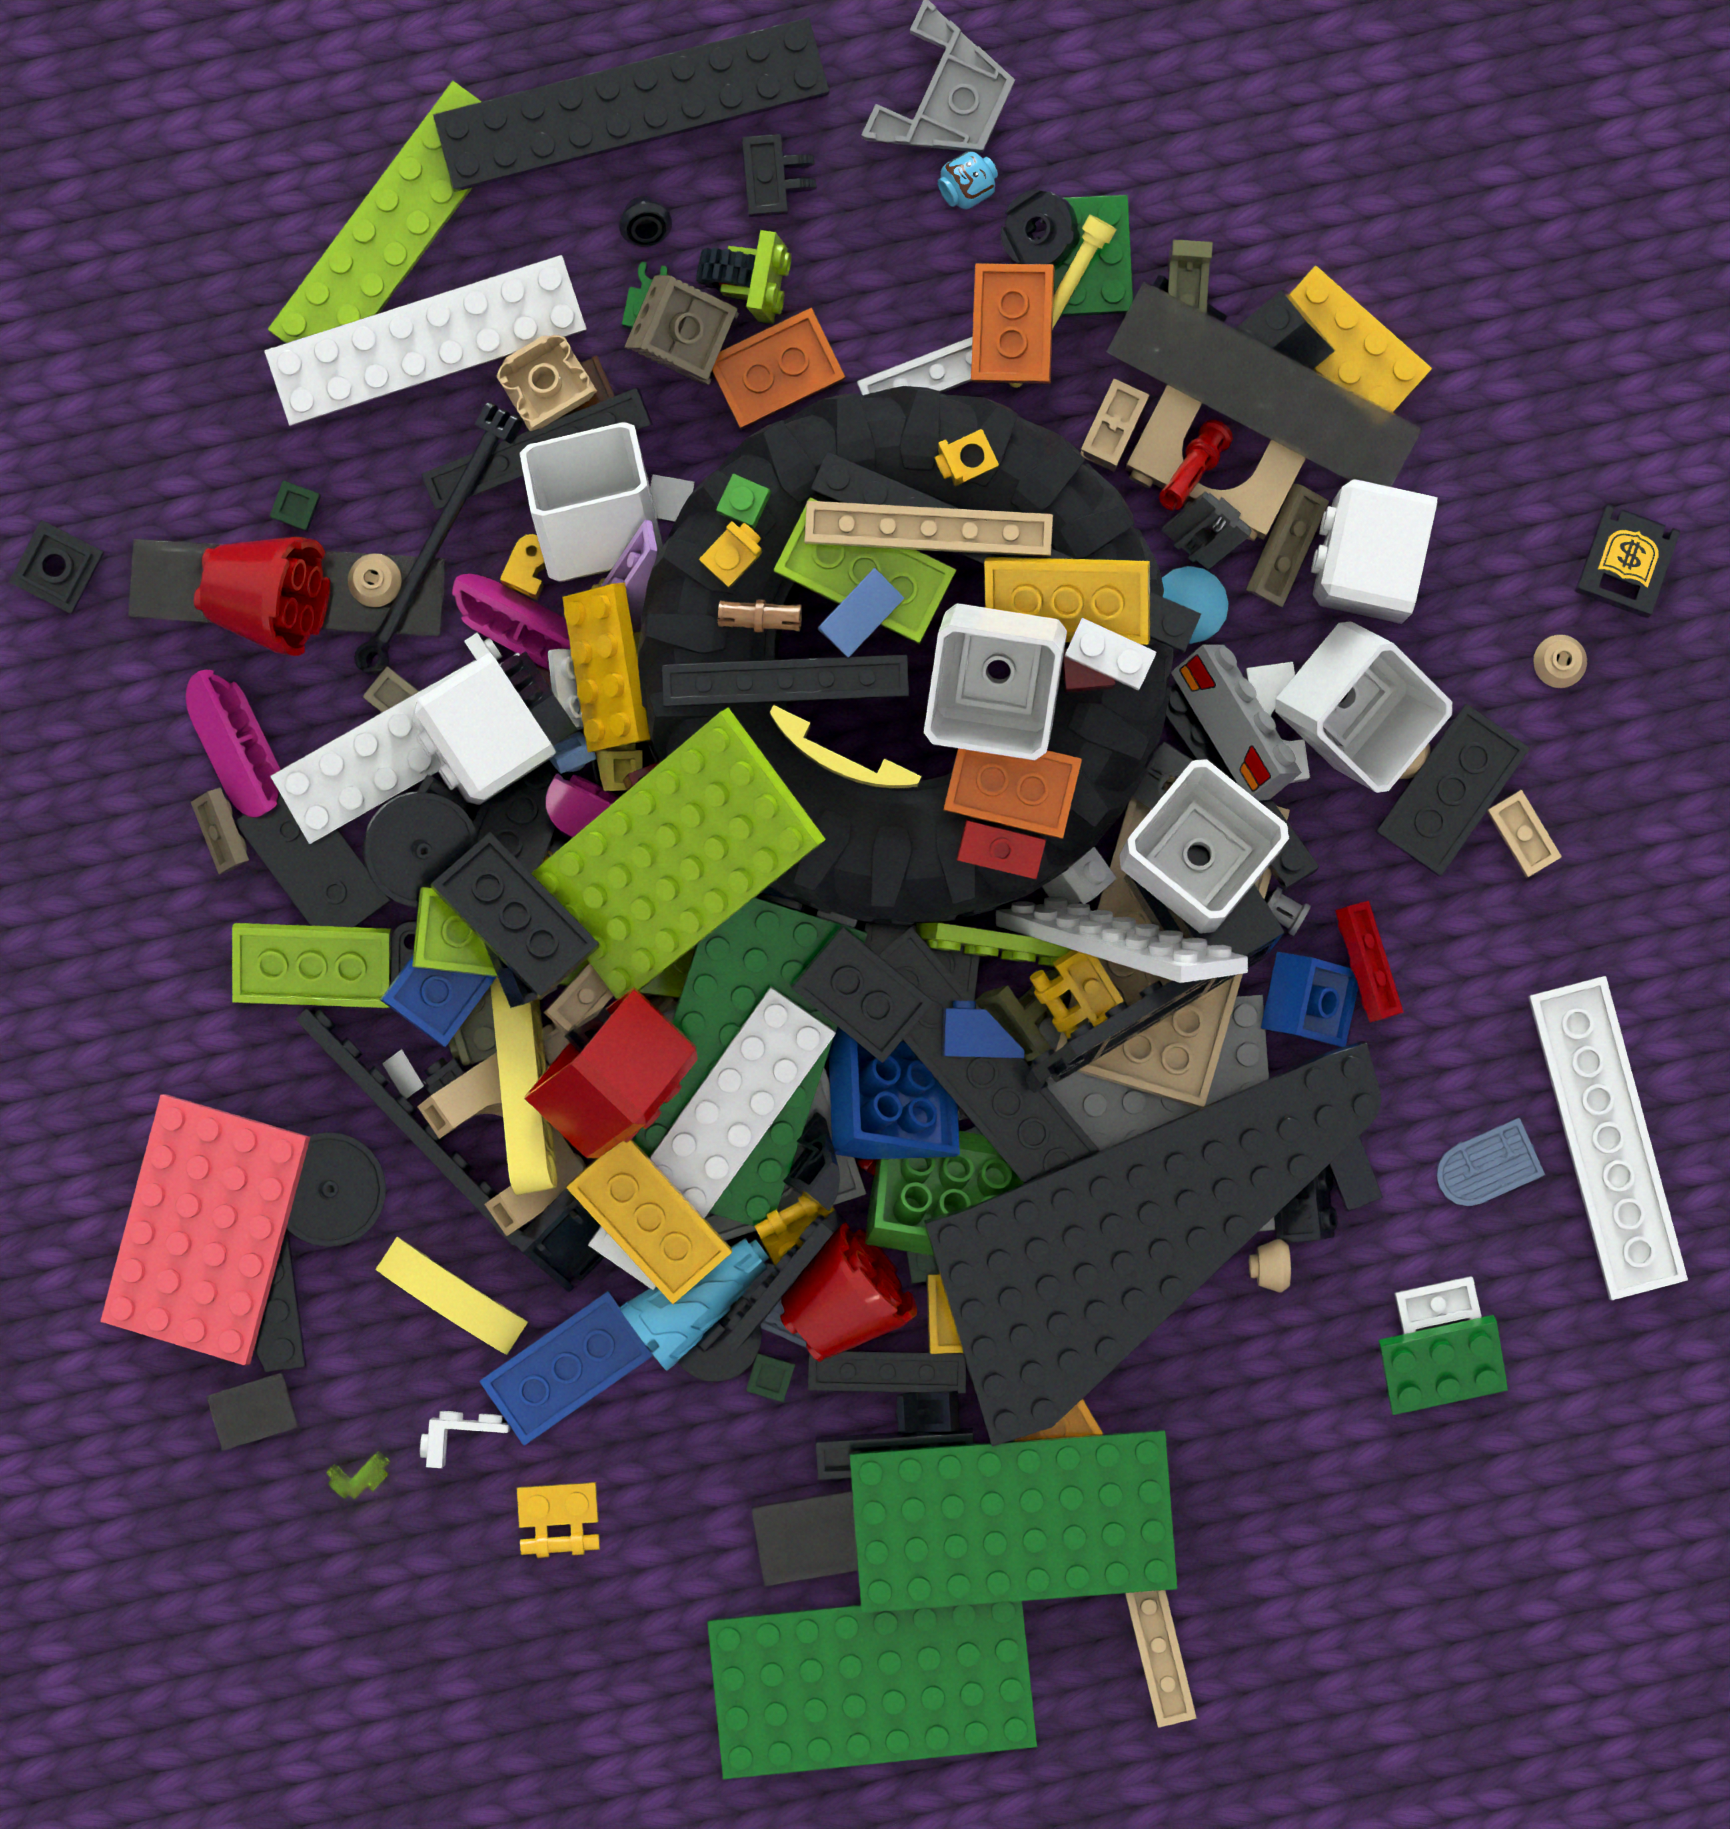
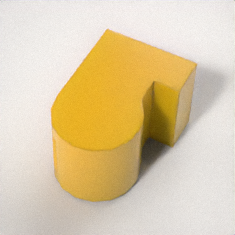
M525 535L518 540L500 578L503 585L538 600L544 587L542 581L537 579L536 576L538 572L546 568L537 535Z

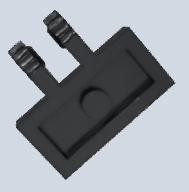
M781 134L742 137L749 217L788 214L786 192H806L817 188L816 180L813 178L785 180L784 168L803 169L813 166L815 164L813 155L783 156Z

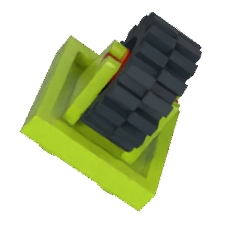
M760 230L757 249L728 246V249L723 250L719 248L702 249L696 282L708 288H716V290L723 293V296L747 300L746 307L758 322L774 324L775 314H781L783 309L784 291H780L782 276H788L790 271L791 253L787 252L788 248L776 232Z

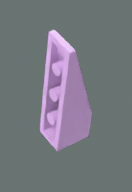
M644 520L600 586L625 583L633 632H641V618L647 584L658 552L653 523L650 520Z

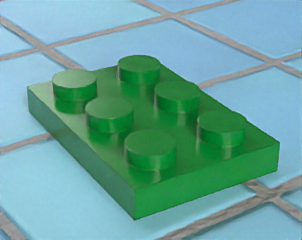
M1128 195L1064 198L1075 211L1080 241L1061 263L1054 266V294L1084 242L1082 235L1085 231L1082 227L1088 216L1093 215L1117 230L1109 244L1105 243L1102 249L1098 248L1060 317L1133 313Z
M1494 1315L1378 1340L1388 1400L1393 1415L1508 1391L1498 1326Z

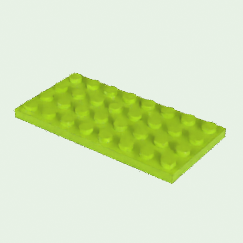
M728 707L713 717L531 874L599 943V948L587 960L615 998L619 999L633 987L638 991L644 988L826 839Z

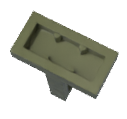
M1173 239L1168 258L1169 280L1165 341L1204 343L1209 265L1212 258L1213 242Z
M1056 969L1045 973L1049 980H1054L1060 976ZM1008 985L984 992L976 1000L977 1005L981 1009H986L1024 1049L1023 1059L1025 1062L1034 1060L1051 1049L1046 1039L1036 1027L1047 1017L1045 1011L1048 1007L1046 1004H1041L1034 994L1036 989L1034 985L1019 1000ZM1069 990L1060 995L1061 1000L1069 995Z

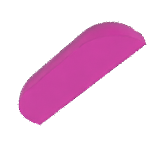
M462 574L455 579L452 594L453 596L455 595L456 604L463 615L461 617L462 621L473 630L520 655L526 651L534 663L548 670L549 650L571 649L567 623L564 617L490 578L475 574Z
M213 670L198 671L190 678L186 689L187 710L192 724L232 804L241 813L249 817H259L277 805L276 801L279 796V790L270 776L280 771V767L246 696L236 682L230 684L222 677L213 674Z
M556 774L547 790L546 809L554 825L562 832L574 837L621 796L611 791H604L603 787L577 775H572L570 781L563 780L561 775Z

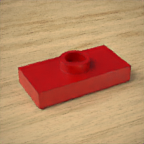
M966 820L956 860L1037 879L1046 839Z

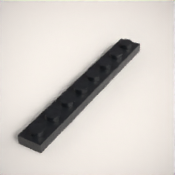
M306 1008L295 1020L493 1226L515 1246L513 1242L524 1231L522 1229L523 1226L506 1236L485 1206L486 1202L498 1195L494 1188L483 1178L477 1182L467 1172L472 1167L467 1160L456 1150L450 1154L440 1144L445 1138L439 1139L429 1123L423 1126L413 1116L417 1109L404 1095L400 1094L396 1098L386 1088L390 1081L377 1067L373 1066L369 1070L359 1060L363 1053L349 1038L341 1041L331 1031L336 1025L322 1010L319 1009L314 1013L311 1009Z

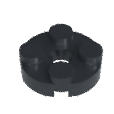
M1042 190L1024 192L1010 203L1005 212L1008 216L1005 220V227L1001 226L1002 244L1007 254L1020 264H1051L1056 266L1070 254L1071 250L1080 241V233L1077 230L1078 222L1074 209L1066 199L1053 192ZM1041 219L1040 222L1046 223L1047 226L1045 234L1042 238L1036 236L1034 239L1032 233L1036 230L1035 223Z

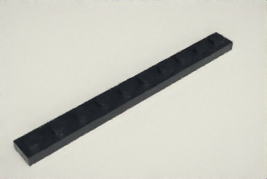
M830 452L826 453L811 487V491L838 503L959 509ZM1051 549L1050 557L953 552L983 566L987 557L1074 559ZM1150 592V638L1185 652L1201 613Z

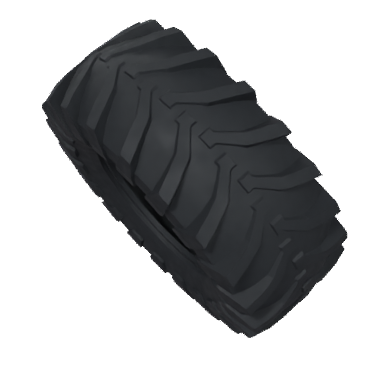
M913 386L894 387L865 395L851 393L821 399L790 418L769 424L749 436L716 471L707 476L686 500L654 563L646 589L638 646V669L642 704L646 708L649 733L653 746L656 749L660 762H662L719 712L729 707L826 839L770 885L781 895L828 914L834 912L860 922L913 925L914 922L944 923L995 910L996 906L1021 899L1067 871L1071 864L1090 851L1126 809V805L1147 772L1146 768L1155 752L1164 726L1170 697L1168 686L1173 662V648L1151 638L1149 644L1143 646L1157 653L1139 691L1115 680V686L1112 689L1065 693L1063 668H1061L1053 726L1047 750L1082 759L1063 839L943 811L952 773L930 780H921L918 787L911 788L875 787L836 775L806 757L777 727L770 715V711L773 705L790 713L785 702L682 707L663 706L662 665L778 660L782 629H764V632H755L754 628L718 627V619H720L718 618L719 602L721 600L725 602L756 603V600H765L766 604L794 605L805 587L775 573L774 568L809 498L811 497L820 502H836L811 491V487L827 452L959 509L1053 514L1051 549L1074 559L1150 561V592L1163 597L1164 587L1157 561L1141 531L1133 528V525H1135L1133 514L1121 494L1089 464H1083L1085 459L1079 450L1065 438L1021 417L1017 418L1018 414L1009 407L987 398L945 395L931 388ZM982 429L999 466L955 487L951 477L943 478L934 457L940 455L938 443L946 439L948 444ZM970 444L962 449L960 459L967 467H978L984 460V452L978 445ZM732 474H736L770 489L772 493L756 528H751L761 538L757 545L761 547L762 554L728 588L699 559L727 530L726 526L731 521L738 527L742 525L735 520L718 514L716 511ZM1065 642V648L1069 647L1070 642ZM966 820L1046 839L1037 879L956 860Z

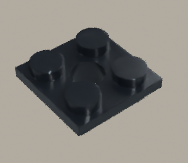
M41 520L9 582L73 614L104 552ZM54 556H61L66 563L64 572L57 577L49 576L46 572L47 561Z

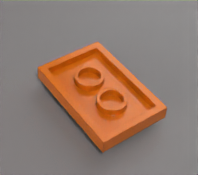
M975 263L971 381L973 383L1050 384L1054 265Z
M812 307L720 351L712 369L714 377L740 430L846 380Z
M958 748L943 811L1063 839L1082 759L1048 750L1038 759L1029 760Z

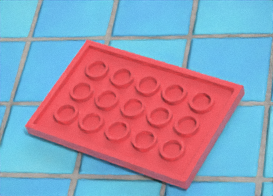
M160 1095L100 1322L244 1366L250 1365L310 1137L170 1095Z

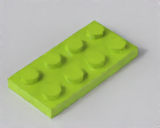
M810 497L808 501H817V500H815V499H813V498ZM805 506L774 568V572L835 603L841 604L875 568L904 597V600L880 625L920 644L956 573V569L913 549L805 544Z
M234 923L232 927V1002L389 1008L380 999L391 985V929Z
M943 923L916 924V933L922 940H927L926 944L930 949L960 951L961 946H964L963 953L996 957H998V952L1001 951V959L1036 962V957H1039L1038 965L1055 967L1052 962L1072 950L1029 936Z

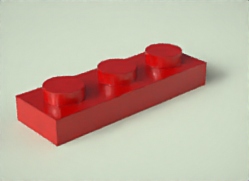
M1369 900L1335 910L1338 918V928L1346 944L1350 957V967L1355 974L1361 993L1362 1006L1367 1012L1369 1022L1404 1013Z

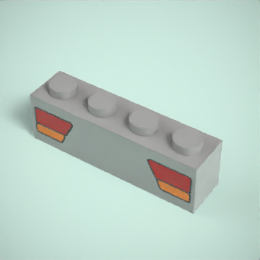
M1202 645L1177 666L1171 674L1237 784L1256 800H1270L1302 773L1295 762V755L1290 747L1283 743L1276 731V724L1273 718L1263 710L1257 700L1255 688L1243 677L1236 665L1237 660L1234 654L1225 645Z

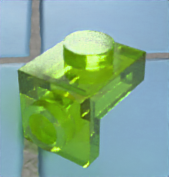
M378 1451L352 1479L338 1466L333 1465L326 1472L332 1478L328 1484L343 1498L350 1495L353 1499H356L367 1487L374 1491L389 1474L384 1468L390 1461Z

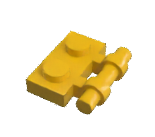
M1071 950L1052 962L1060 974L1054 980H1049L1043 970L1036 971L1030 976V980L1036 988L1034 994L1041 1004H1046L1053 1015L1052 1023L1058 1032L1065 1034L1067 1039L1071 1037L1070 1034L1079 1028L1077 1024L1087 1018L1096 1027L1107 1020L1105 1013L1108 1010L1124 1002L1098 958L1076 950ZM1069 990L1078 1004L1067 1009L1060 995Z
M801 1195L797 1197V1203L780 1212L776 1209L766 1214L767 1219L754 1225L774 1266L795 1244L800 1247L804 1244L798 1239L800 1235L820 1214L825 1218L828 1217L835 1210L833 1206L828 1211Z
M596 1482L517 1488L519 1528L535 1527L536 1535L535 1538L520 1539L521 1555L536 1554L537 1558L549 1557V1553L572 1552V1555H584L585 1551L600 1550L599 1534L584 1535L583 1523H596L599 1521ZM570 1524L571 1536L549 1537L548 1526Z

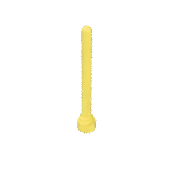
M1093 215L1088 216L1082 227L1085 231L1082 235L1084 242L1054 294L1052 330L1098 248L1102 249L1105 243L1109 244L1117 230ZM1009 383V384H1010V386H1012V387H1014V388H1018V387H1020L1023 383Z

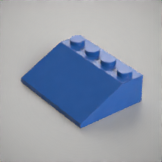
M837 1026L836 1034L829 1050L831 1131L835 1155L867 1160L957 1157L960 1154L957 1104L907 1044L902 1040L882 1063Z

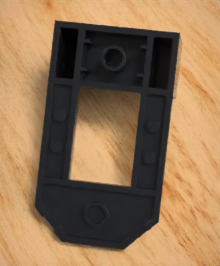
M1194 845L1187 851L1189 861L1196 866H1203L1210 860V854L1204 846ZM1128 874L1124 877L1151 923L1159 925V931H1179L1183 933V938H1203L1207 940V945L1230 946L1231 952L1248 957V968L1265 959L1284 934V930L1255 884L1215 932L1199 933ZM1236 975L1184 983L1172 980L1164 986L1160 980L1139 992L1142 997L1141 1000L1131 1006H1128L1126 1001L1121 1002L1105 1013L1106 1021L1096 1027L1091 1022L1084 1024L1070 1034L1071 1037L1067 1039L1068 1043L1056 1052L1052 1048L1033 1060V1064L1029 1066L1031 1070L1026 1078L1027 1084L1032 1092L1036 1093L1048 1086L1046 1079L1052 1077L1055 1083L1067 1078Z

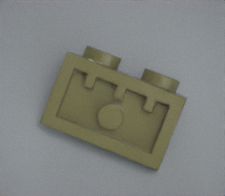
M491 987L488 988L448 1043L453 1059L455 1057L457 1060L461 1059L463 1066L483 1061L497 1052Z

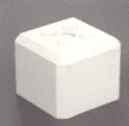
M621 422L529 444L520 452L530 511L549 578L561 583L611 571L644 520H650L653 523L658 557L663 544L634 425Z
M1355 479L1342 486L1333 499L1332 507L1328 506L1327 510L1324 511L1319 531L1320 535H1325L1324 544L1319 545L1318 550L1316 549L1312 562L1311 572L1317 574L1313 596L1318 604L1322 607L1402 624L1413 613L1438 497Z
M958 603L945 611L937 637L924 734L930 742L935 745L1036 760L1045 754L1048 749L1053 726L1067 630L1059 619ZM994 660H1002L1009 665L1011 673L1007 678L998 680L989 674L987 666Z
M1349 621L1337 624L1277 696L1275 712L1334 769L1378 793L1389 791L1451 717L1452 701L1394 643ZM1348 693L1346 699H1345L1342 703H1340V701H1341V700L1345 697V695Z
M490 652L420 697L414 707L412 721L420 731L416 737L428 757L435 754L442 765L438 772L450 790L457 787L467 803L483 804L550 760L556 754L551 742Z
M1207 759L1195 760L1188 765L1129 836L1119 855L1121 870L1199 933L1215 932L1278 856L1289 839L1288 826ZM1194 845L1204 846L1210 854L1209 862L1203 866L1192 864L1187 856L1188 849Z

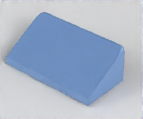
M874 568L818 627V630L849 658L904 600V597Z

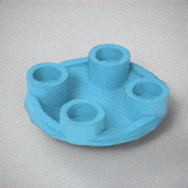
M1191 566L1173 569L1162 577L1164 598L1201 613L1189 644L1206 641L1216 634L1226 620L1229 605L1226 590L1218 578L1203 568Z

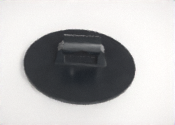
M743 1296L731 1305L730 1311L703 1334L702 1339L678 1361L679 1365L686 1372L706 1381H725L740 1375L753 1363L761 1345V1325L735 1353L722 1343L730 1334L725 1329L730 1320L746 1303L752 1306Z

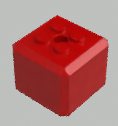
M635 987L606 1008L611 1016L581 1053L569 1042L524 1098L586 1158H600L622 1141L625 1143L629 1142L642 1127L647 1129L662 1113L659 1110L660 1106L664 1102L668 1103L682 1088L680 1081L698 1060L696 1046Z

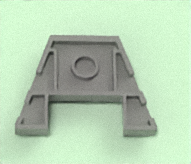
M923 0L910 28V34L945 49L942 59L913 120L875 104L861 138L873 142L983 153L1015 84V79L985 51L969 40L951 20L949 21L943 16L934 4L929 0Z

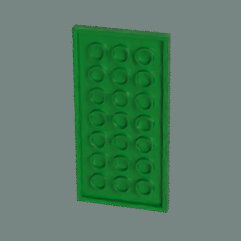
M755 897L696 945L671 1023L696 1046L698 1060L680 1081L682 1085L680 1091L668 1103L664 1102L660 1106L659 1110L662 1113L647 1129L642 1127L634 1136L633 1141L648 1157H650L662 1141L672 1124L770 986L836 1031L837 1025L793 990L791 985L841 925L863 943H865L867 931ZM833 1038L709 1213L754 1226L767 1219L766 1214L778 1209L786 1185L783 1180L790 1172L799 1145L796 1141L802 1136Z
M1165 1430L1008 1441L993 1447L990 1443L850 1453L862 1613L1177 1589Z
M1022 1601L862 1613L861 1604L707 1621L723 1779L1037 1747Z

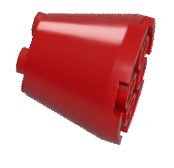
M286 537L223 544L215 549L207 548L202 556L203 573L200 587L196 589L194 594V606L197 610L203 611L208 621L278 654L300 656L305 653V643L310 635L319 634L328 607L330 578L323 577L321 559L326 554L325 550L318 541L304 537Z
M846 1222L827 1240L824 1247L812 1259L811 1263L804 1268L798 1279L781 1298V1304L785 1311L780 1315L783 1325L790 1333L796 1334L798 1332L807 1342L806 1347L809 1353L819 1362L898 1329L917 1315V1305L913 1294L909 1291L903 1293L901 1289L902 1284L895 1274L898 1269L879 1246L865 1244L866 1233L861 1229L855 1233L848 1230L850 1227Z

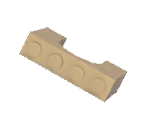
M1170 381L1168 382L1125 467V470L1131 472L1129 477L1131 480L1147 488H1150L1152 484L1162 489L1167 486L1174 473L1183 463V441L1204 398ZM1274 434L1255 472L1246 482L1228 490L1211 489L1197 483L1183 503V506H1185L1187 501L1193 502L1205 491L1208 494L1211 493L1219 501L1222 497L1241 513L1239 519L1244 521L1250 527L1249 529L1252 530L1247 539L1255 541L1256 537L1264 540L1309 452Z
M497 1052L417 1106L439 1139L474 1116L495 1114L503 1117ZM553 1126L558 1178L557 1187L517 1196L512 1186H509L485 1203V1206L506 1236L542 1213L566 1189V1185L586 1168L582 1158L573 1153L564 1136Z

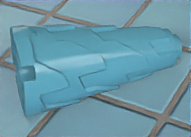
M743 1239L732 1246V1253L674 1304L655 1287L654 1290L650 1288L619 1307L644 1344L649 1347L654 1357L666 1371L702 1339L703 1334L730 1311L731 1305L767 1269L764 1262L769 1259V1256L756 1239L750 1244L746 1239Z

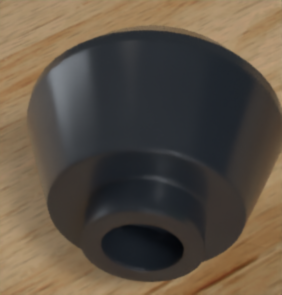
M639 196L628 202L619 220V230L622 237L628 243L639 247H649L660 243L669 235L672 228V218L669 211L660 202L649 196Z

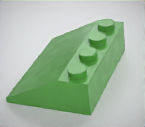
M959 1131L960 1154L957 1157L877 1159L868 1208L865 1244L934 1256L924 1220L978 1204L1024 1183L983 1135Z

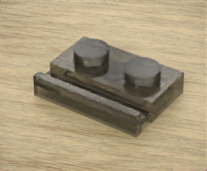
M283 1372L206 1396L222 1451L299 1427Z

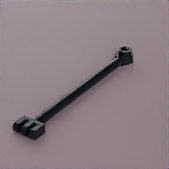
M491 402L484 406L475 422V425L485 430V433L375 637L371 636L369 642L361 644L355 652L354 660L356 666L369 675H378L389 665L388 650L390 646L388 644L499 439H502L512 444L522 425L520 417L516 415L510 416V412L503 408L498 410V406ZM379 655L376 664L372 666L373 658Z

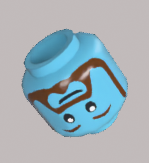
M968 151L942 167L941 178L938 179V187L950 206L954 207L957 205L959 208L967 210L993 195L995 192L994 179L998 177V172L990 158H982L977 153Z

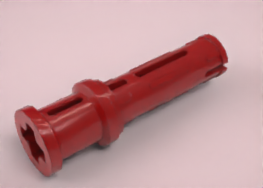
M1208 420L1200 427L1199 437L1192 440L1186 448V459L1159 494L1160 503L1166 509L1173 511L1176 508V510H1179L1202 478L1204 472L1213 469L1219 463L1220 453L1226 451L1233 441L1232 432L1227 425L1218 420Z

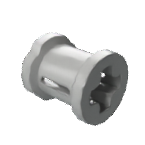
M1279 887L1275 888L1267 901V905L1279 924L1288 928V933L1292 936L1295 935L1311 907L1307 903L1301 905L1285 896Z

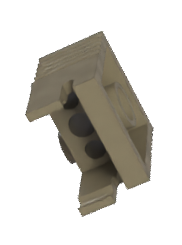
M655 275L625 344V348L632 349L633 352H638L639 355H645L646 358H651L652 361H657L658 364L695 382L709 385L711 379L708 378L734 318H738V308L712 295L701 292L693 286H688L687 283H682L681 280H676L673 276Z

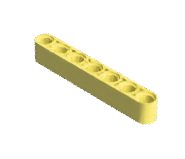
M496 977L490 987L508 1172L512 1189L518 1196L557 1187L556 1157L552 1125L524 1099L528 1091L547 1070L540 1000L538 998L524 1005L510 1008L498 977Z

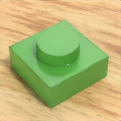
M732 474L716 511L718 514L741 524L745 523L755 529L772 492L766 487Z

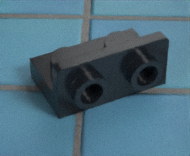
M1325 1167L1274 1216L1276 1239L1290 1243L1334 1238V1230L1337 1228L1338 1220L1336 1210L1331 1205L1330 1191L1333 1188V1174L1329 1167Z

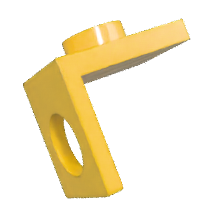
M982 429L948 444L946 439L939 442L938 452L940 455L934 457L943 478L951 477L955 487L999 466ZM975 444L983 450L984 460L978 467L970 468L962 463L960 453L965 446Z

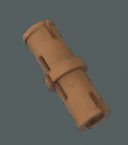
M720 600L718 627L754 628L755 632H764V629L795 630L800 632L802 606L766 604L765 600H756V603L725 602Z

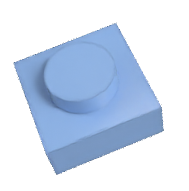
M579 731L572 734L571 738L564 739L553 746L556 754L550 759V762L562 774L564 772L578 771L586 763L597 758L595 752L588 753L585 736Z

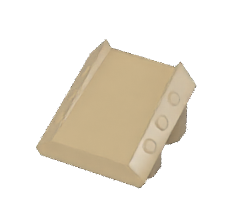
M560 335L541 336L505 358L496 375L529 431L542 429L589 401L597 392L567 340Z

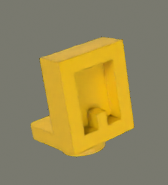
M733 521L726 526L727 530L699 559L728 588L762 554L761 547L757 545L761 540L759 535L747 524L743 523L738 527Z

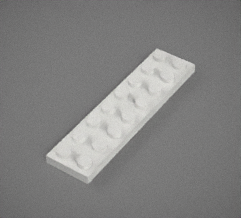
M560 255L292 341L264 352L289 426L509 356L541 336L560 335L568 337L586 331V326L563 257Z
M1048 897L1044 899V904L1039 905L1027 901L1013 902L1010 909L996 910V926L1179 983L1248 973V957L1231 952L1230 946L1207 945V940L1203 938H1183V933L1179 931H1159V925L1136 924V919L1131 917L1115 918L1113 917V912L1107 910L1091 911L1090 905L1068 904V899L1064 897Z
M1606 976L1528 996L1609 1299L1615 1300L1687 1281L1688 1278Z
M772 986L767 990L649 1157L703 1218L709 1213L836 1034L834 1029ZM600 1226L588 1246L654 1290L656 1287L654 1283Z

